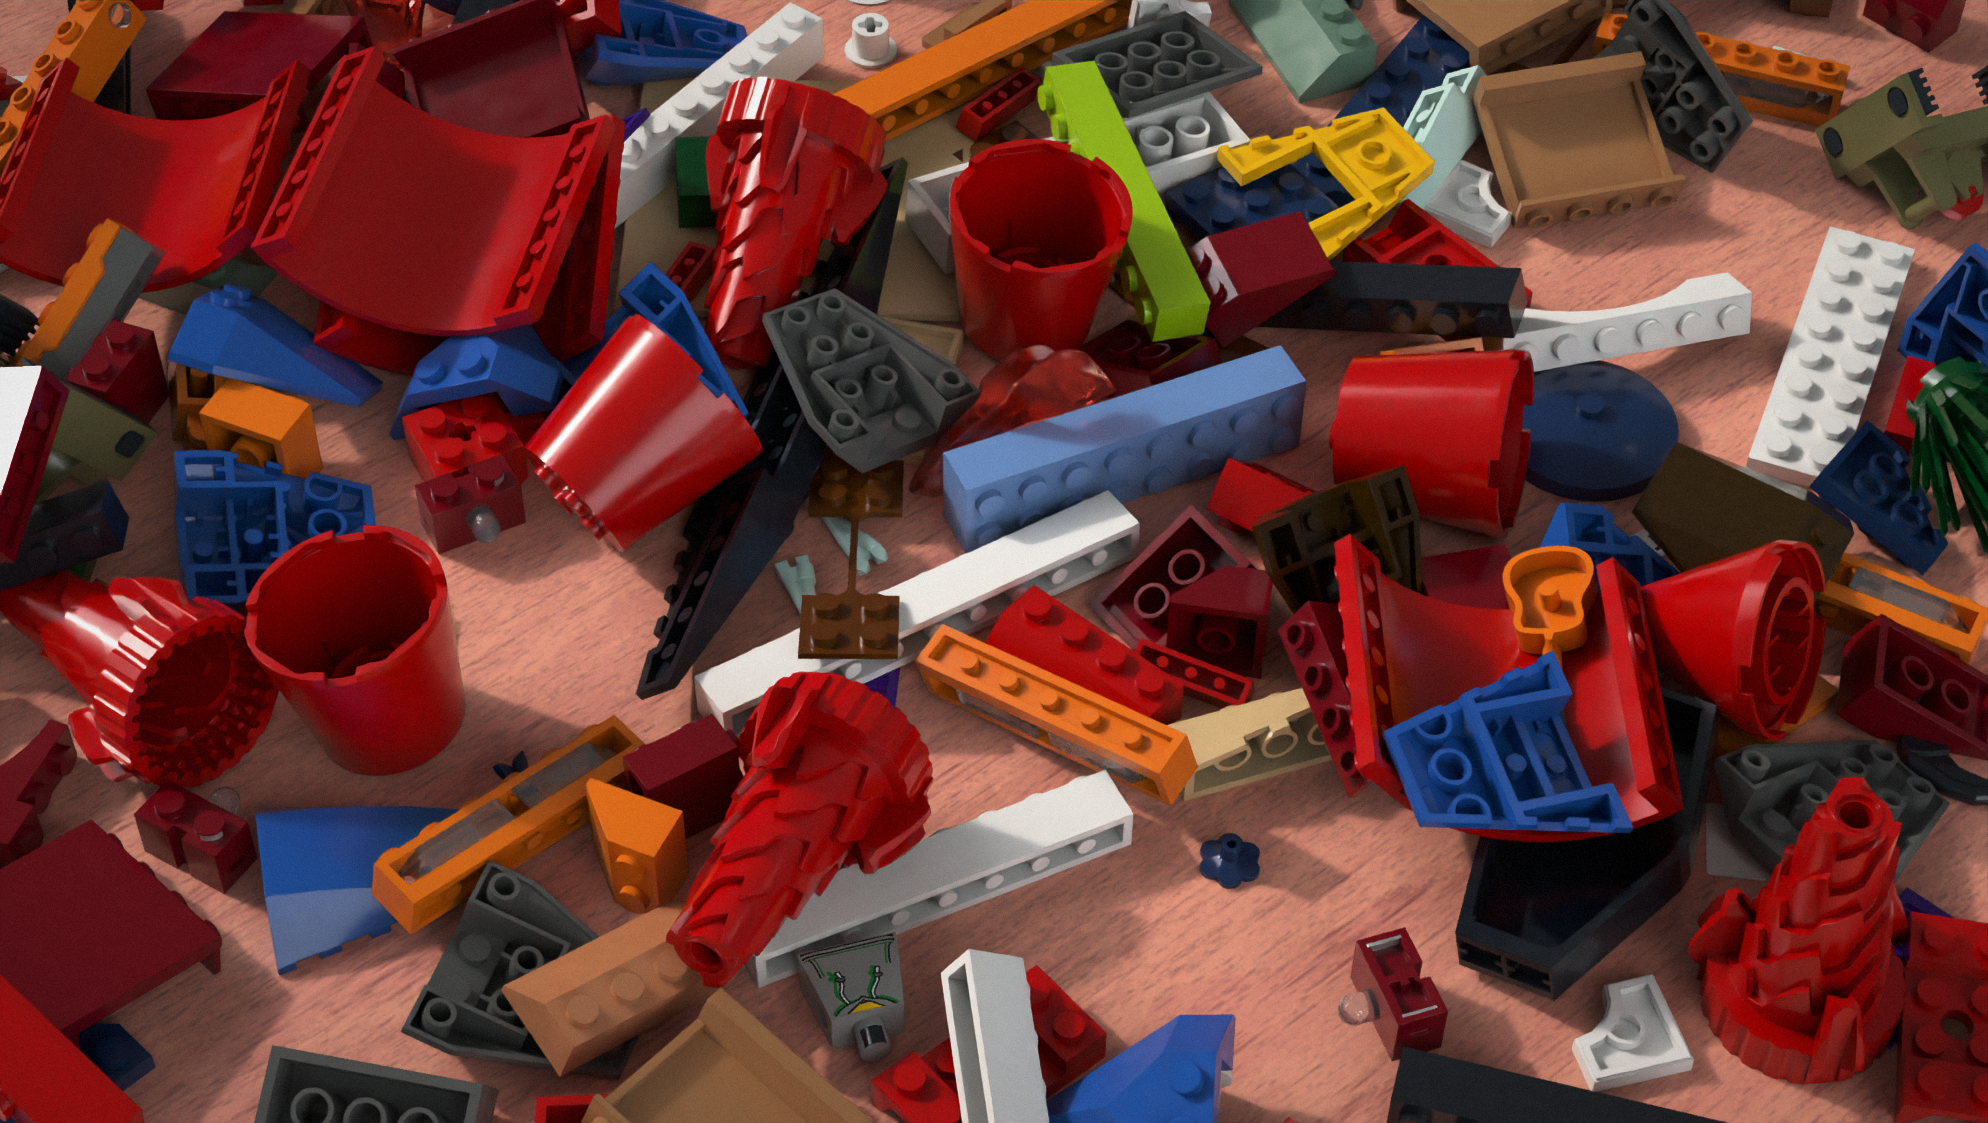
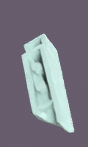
M1479 65L1446 74L1442 86L1424 90L1419 96L1403 128L1435 161L1433 174L1395 205L1397 208H1399L1403 201L1410 199L1420 208L1424 209L1427 202L1431 200L1432 196L1482 132L1472 101L1479 77L1487 76Z

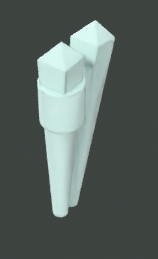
M822 517L823 522L849 559L851 523L842 517ZM858 530L856 572L859 576H862L871 570L868 563L870 559L879 565L887 561L888 555L886 549L869 534H864Z
M808 555L795 557L796 566L789 567L787 560L774 564L777 576L800 615L802 595H816L814 589L816 577L814 567L809 562Z

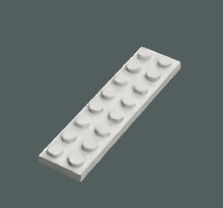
M1829 227L1750 450L1746 468L1809 488L1822 470L1856 433L1915 249L1894 242L1860 235L1852 231Z

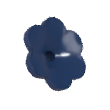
M1233 833L1224 834L1218 840H1209L1202 844L1200 855L1203 860L1200 863V872L1206 879L1217 880L1223 888L1234 889L1242 881L1251 882L1258 878L1260 867L1257 862L1260 857V850L1255 844L1243 842L1238 835Z

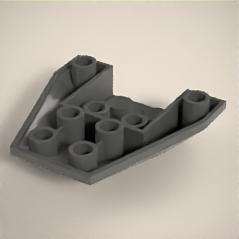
M1629 0L1623 9L1628 18L1610 45L1594 58L1642 51L1646 67L1641 77V83L1663 146L1713 173L1718 169L1753 120L1685 16L1668 0Z
M835 288L764 313L762 322L808 424L837 456L861 473L932 446L980 397L981 392L951 361Z
M1877 740L1748 745L1718 757L1714 764L1731 835L1772 872L1775 866L1781 862L1785 847L1796 844L1798 834L1804 822L1810 821L1819 803L1826 802L1841 778L1864 777L1871 790L1890 808L1893 821L1902 822L1900 834L1895 845L1899 846V860L1893 880L1894 884L1950 804L1935 791L1934 786L1929 781L1915 774L1898 759L1893 750L1881 745Z
M489 860L468 900L462 918L428 984L424 985L401 1033L452 1056L555 1071L501 990L504 985L591 942L599 936L539 883ZM639 1035L568 1073L619 1080Z

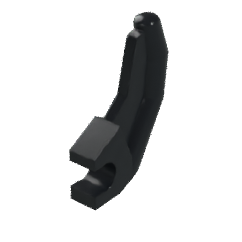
M1902 734L1899 742H1897V753L1901 762L1919 777L1929 781L1934 786L1935 791L1942 796L1972 806L1988 805V779L1960 768L1949 756L1950 750L1947 745L1928 740H1919L1916 737Z

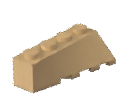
M1302 688L1285 693H1274L1266 698L1238 706L1230 705L1220 711L1194 718H1183L1167 725L1187 734L1198 768L1180 792L1183 801L1332 760Z

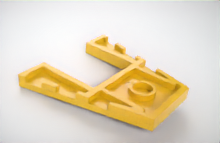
M1385 108L1333 119L1331 126L1315 130L1310 125L1295 128L1293 135L1271 140L1269 135L1250 139L1248 146L1231 150L1228 144L1218 147L1217 160L1241 187L1313 153L1355 199L1309 222L1329 260L1334 258L1433 174L1435 163Z

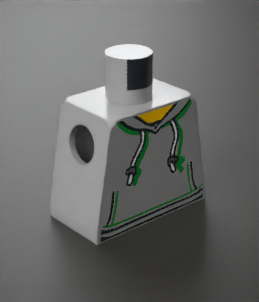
M892 932L799 953V985L829 1044L835 1048L857 1044L861 1058L867 1062H875L887 1057L892 1051L888 1036L900 1034L905 1030L904 997L896 933Z

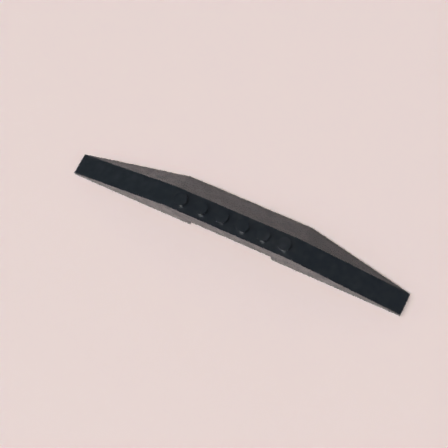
M903 157L880 167L888 183L883 198L863 227L852 236L847 247L836 246L830 239L829 242L835 247L826 262L824 260L817 261L812 271L816 280L808 293L805 291L799 292L796 302L835 288L877 315L908 162ZM775 349L767 366H758L743 399V403L749 412L746 420L758 436L763 451L753 461L696 501L682 534L688 541L686 551L683 549L677 553L673 568L679 573L676 585L668 586L664 595V600L670 604L667 616L663 615L657 619L653 634L659 639L657 647L652 648L647 653L636 690V695L641 700L675 689L771 558L791 535L794 529L793 522L798 510L808 497L810 482L814 473L823 462L822 455L827 444L808 424Z

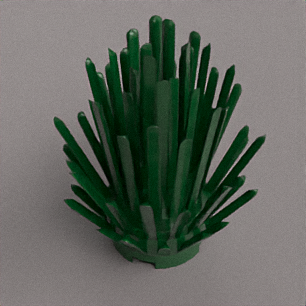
M1957 357L1942 362L1927 372L1919 380L1924 387L1918 393L1914 403L1911 399H1908L1906 415L1908 421L1915 428L1912 448L1911 495L1913 496L1919 490L1921 468V487L1924 494H1927L1930 488L1931 479L1933 500L1935 499L1942 537L1945 538L1948 532L1947 522L1951 521L1953 528L1959 531L1961 522L1946 462L1950 463L1982 548L1988 554V367L1979 359L1977 362H1965L1962 357Z

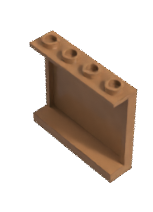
M1393 0V9L1396 12L1412 5L1469 51L1470 67L1479 65L1486 75H1490L1602 17L1604 12H1612V0Z
M1642 51L1479 77L1472 101L1507 209L1512 213L1511 222L1513 228L1526 226L1540 228L1551 222L1568 219L1571 221H1582L1592 215L1610 212L1611 214L1619 215L1635 208L1647 206L1662 208L1677 201L1686 177L1685 174L1674 175L1643 89L1641 77L1646 63Z
M720 987L706 1000L699 1017L612 1093L606 1098H603L599 1093L592 1098L581 1123L874 1122Z

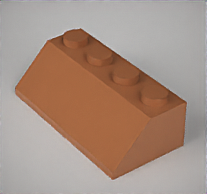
M675 898L503 986L502 993L559 1077L709 998L719 989L704 986L703 979L698 972L692 970L679 958L674 945L666 942L667 932L684 909L686 901ZM741 968L722 988L723 990L733 985Z

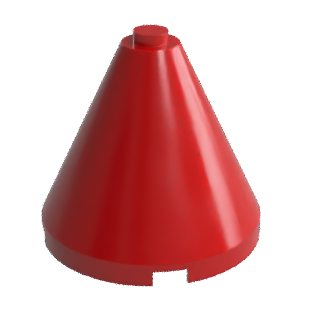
M1777 540L1641 586L1657 669L1695 697L1717 705V713L1746 734L1756 738L1775 741L1786 737V731L1778 729L1784 722L1798 724L1804 714L1815 687L1824 648L1827 617L1814 615L1813 591L1825 592L1826 584L1822 564L1815 549L1805 542Z

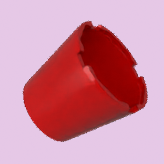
M1022 139L989 147L969 160L968 167L959 177H955L950 191L949 211L959 320L963 331L976 347L991 357L1007 363L1025 366L1054 363L1062 360L1064 355L1072 352L1084 343L1130 233L1133 207L1124 182L1104 161L1098 157L1091 161L1081 155L1070 152L1071 145L1043 139Z
M635 314L633 317L630 315L621 324L523 448L526 456L536 468L533 471L535 476L551 492L556 491L552 495L554 501L569 516L576 513L582 519L579 522L597 541L603 538L620 552L628 549L746 466L763 451L762 444L755 431L725 393L716 398L698 378L704 370L668 335L638 314Z
M1494 350L1354 357L1347 368L1344 380L1340 384L1336 419L1331 425L1329 435V447L1333 449L1334 484L1405 465L1419 510V517L1490 537L1506 539L1508 537V527H1513L1517 518L1530 455L1532 429H1523L1525 405L1532 406L1534 404V367L1530 352L1526 350Z
M363 525V532L336 537L333 530L309 538L291 548L265 570L252 588L245 605L248 610L246 629H244L246 641L257 662L327 755L337 765L360 775H393L414 769L428 762L448 746L459 731L464 719L466 708L465 694L445 573L438 557L425 542L408 532L387 526Z

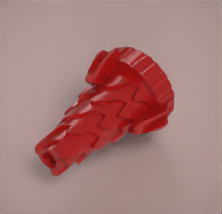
M758 77L755 79L744 78L742 81L738 80L728 90L716 128V134L709 137L706 148L707 180L711 211L718 214L715 230L719 233L712 260L714 275L704 304V308L710 310L704 331L720 361L726 368L739 371V369H753L754 365L767 366L772 357L774 346L762 322L764 313L795 303L803 278L809 277L815 267L823 239L829 240L831 238L834 245L847 247L852 236L863 227L886 193L888 183L880 170L887 138L883 126L862 108L827 91L782 79Z
M69 568L0 591V611L5 618L42 650L39 656L57 669L62 677L73 685L79 695L90 706L70 713L68 724L71 726L72 734L88 761L93 765H99L106 777L119 783L135 776L147 785L151 782L161 787L168 779L181 787L189 786L192 788L200 786L207 780L212 781L220 777L224 771L232 769L238 764L241 757L249 753L255 746L257 738L264 733L269 724L279 690L257 662L248 646L244 634L247 617L215 599L211 601L206 597L199 596L188 599L182 584L173 579L163 577H137L132 579L118 577L108 585L97 577L93 582H89Z
M803 671L792 673L790 677H783L774 686L768 688L763 699L744 724V729L741 731L739 738L741 743L739 754L740 759L744 763L743 769L746 774L730 796L733 800L726 812L724 821L709 841L716 847L694 879L685 907L666 935V942L674 945L679 958L692 970L698 972L703 979L704 986L723 988L743 965H747L753 954L755 956L761 954L771 939L776 936L788 917L793 920L798 918L814 892L818 896L823 894L842 864L848 868L857 858L860 870L864 874H873L878 869L893 863L919 844L926 834L923 824L931 815L927 792L933 783V768L928 758L930 754L928 748L922 742L921 734L916 727L907 720V716L898 707L890 704L887 698L878 692H873L866 685L858 681L848 680L845 676L834 673Z
M1864 777L1841 778L1826 802L1819 803L1810 821L1804 822L1798 834L1796 844L1785 847L1781 862L1775 866L1767 887L1765 886L1760 889L1758 897L1751 902L1743 891L1738 888L1729 889L1726 893L1718 896L1698 917L1697 924L1700 929L1688 944L1687 955L1700 965L1697 979L1700 980L1701 1008L1703 1015L1709 1020L1708 1026L1712 1033L1720 1038L1722 1046L1730 1054L1738 1056L1743 1064L1751 1069H1758L1764 1075L1774 1079L1782 1078L1790 1083L1805 1085L1845 1081L1852 1078L1857 1072H1864L1872 1066L1875 1059H1880L1886 1051L1905 1003L1904 997L1907 991L1906 979L1903 977L1905 969L1902 960L1897 957L1895 953L1896 948L1894 947L1906 938L1908 933L1907 918L1893 882L1899 860V846L1895 845L1900 834L1902 822L1893 821L1890 808L1871 790Z

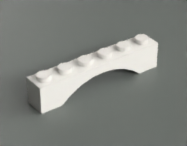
M1727 272L1687 279L1679 287L1663 296L1621 308L1574 312L1525 308L1515 338L1482 337L1484 351H1529L1533 361L1534 372L1749 334L1752 292Z

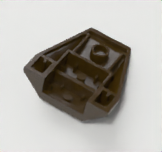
M1678 442L1671 447L1632 511V514L1680 573L1784 539L1805 542L1815 549L1822 564L1826 584L1854 535L1851 520L1813 492ZM1813 591L1814 604L1821 593L1819 591Z
M1405 465L1332 485L1264 513L1252 525L1266 573L1293 614L1307 601L1338 605L1340 593L1339 584L1334 574V566L1336 565L1334 543L1349 534L1355 537L1380 560L1381 572L1402 586L1423 595L1419 510Z

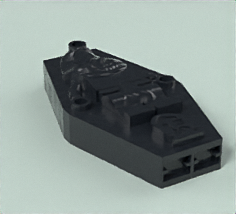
M1660 687L1683 800V810L1661 820L1635 828L1631 833H1615L1582 840L1521 842L1479 836L1455 930L1459 965L1555 1001L1682 891L1692 872L1718 742L1717 705L1706 702L1698 697H1690Z

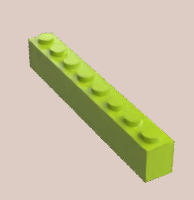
M1095 61L1046 67L1043 85L1038 87L1037 96L1040 109L1046 111L1051 120V131L1054 139L1071 145L1070 152L1081 155L1091 161L1095 157L1104 161L1118 174L1129 192L1133 207V219L1129 236L1117 266L1120 270L1123 290L1131 294L1135 303V312L1139 324L1145 325L1152 342L1204 334L1210 300Z

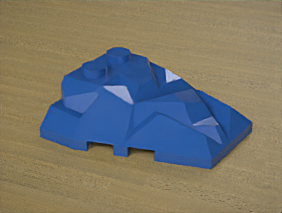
M224 450L174 452V523L179 580L188 599H193L196 596L206 597L211 601L214 599L220 601L234 610L245 608L249 594L260 576L276 559L291 548L309 538L333 530L336 537L363 532V525H376L370 485L316 472H311L307 479L281 473L283 465L267 461L265 469L237 462V453Z

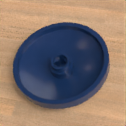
M1598 360L1534 372V404L1532 406L1525 405L1523 429H1532L1526 481L1548 493L1579 501H1612L1641 493L1649 485L1671 447L1678 442L1679 429L1675 412L1667 398L1651 382L1637 373L1613 363Z

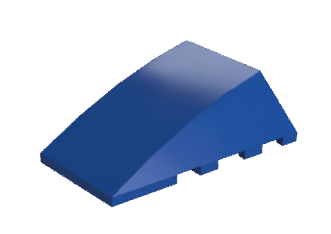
M1554 651L1540 656L1536 663L1523 669L1517 667L1503 674L1498 681L1479 689L1477 686L1461 694L1458 700L1444 707L1440 704L1384 731L1382 738L1420 827L1631 833L1633 830L1632 823L1614 784L1609 783L1592 787L1560 716L1573 693Z
M414 806L258 807L255 817L264 895L279 976L297 969L296 962L319 954L321 959L341 952L342 944L370 934L371 938L374 939L391 932V925L398 921L372 895L374 863L388 849L401 847L417 837L430 823H440L459 811V809Z

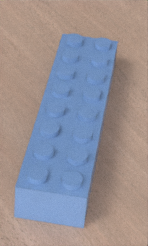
M1279 345L943 452V517L963 551L969 553L1107 490L1121 504H1124L1125 502L1152 493H1160L1168 488L1223 471L1228 458L1250 462L1277 452H1285L1290 448L1299 446L1307 381L1283 347Z

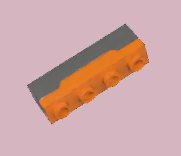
M109 218L106 219L104 224H98L87 239L86 246L88 250L80 263H74L64 275L62 280L64 288L55 302L51 301L41 312L38 319L40 327L32 340L25 341L18 349L14 357L16 366H24L20 362L24 357L65 380L70 369L80 362L91 348L94 339L104 332L113 319L121 322L125 320L166 254V251L133 232L125 225Z

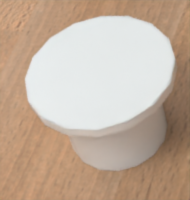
M866 13L857 16L853 20L852 37L846 42L844 49L845 56L849 62L861 68L875 69L890 64L896 58L897 45L889 37V23L884 16L877 13Z

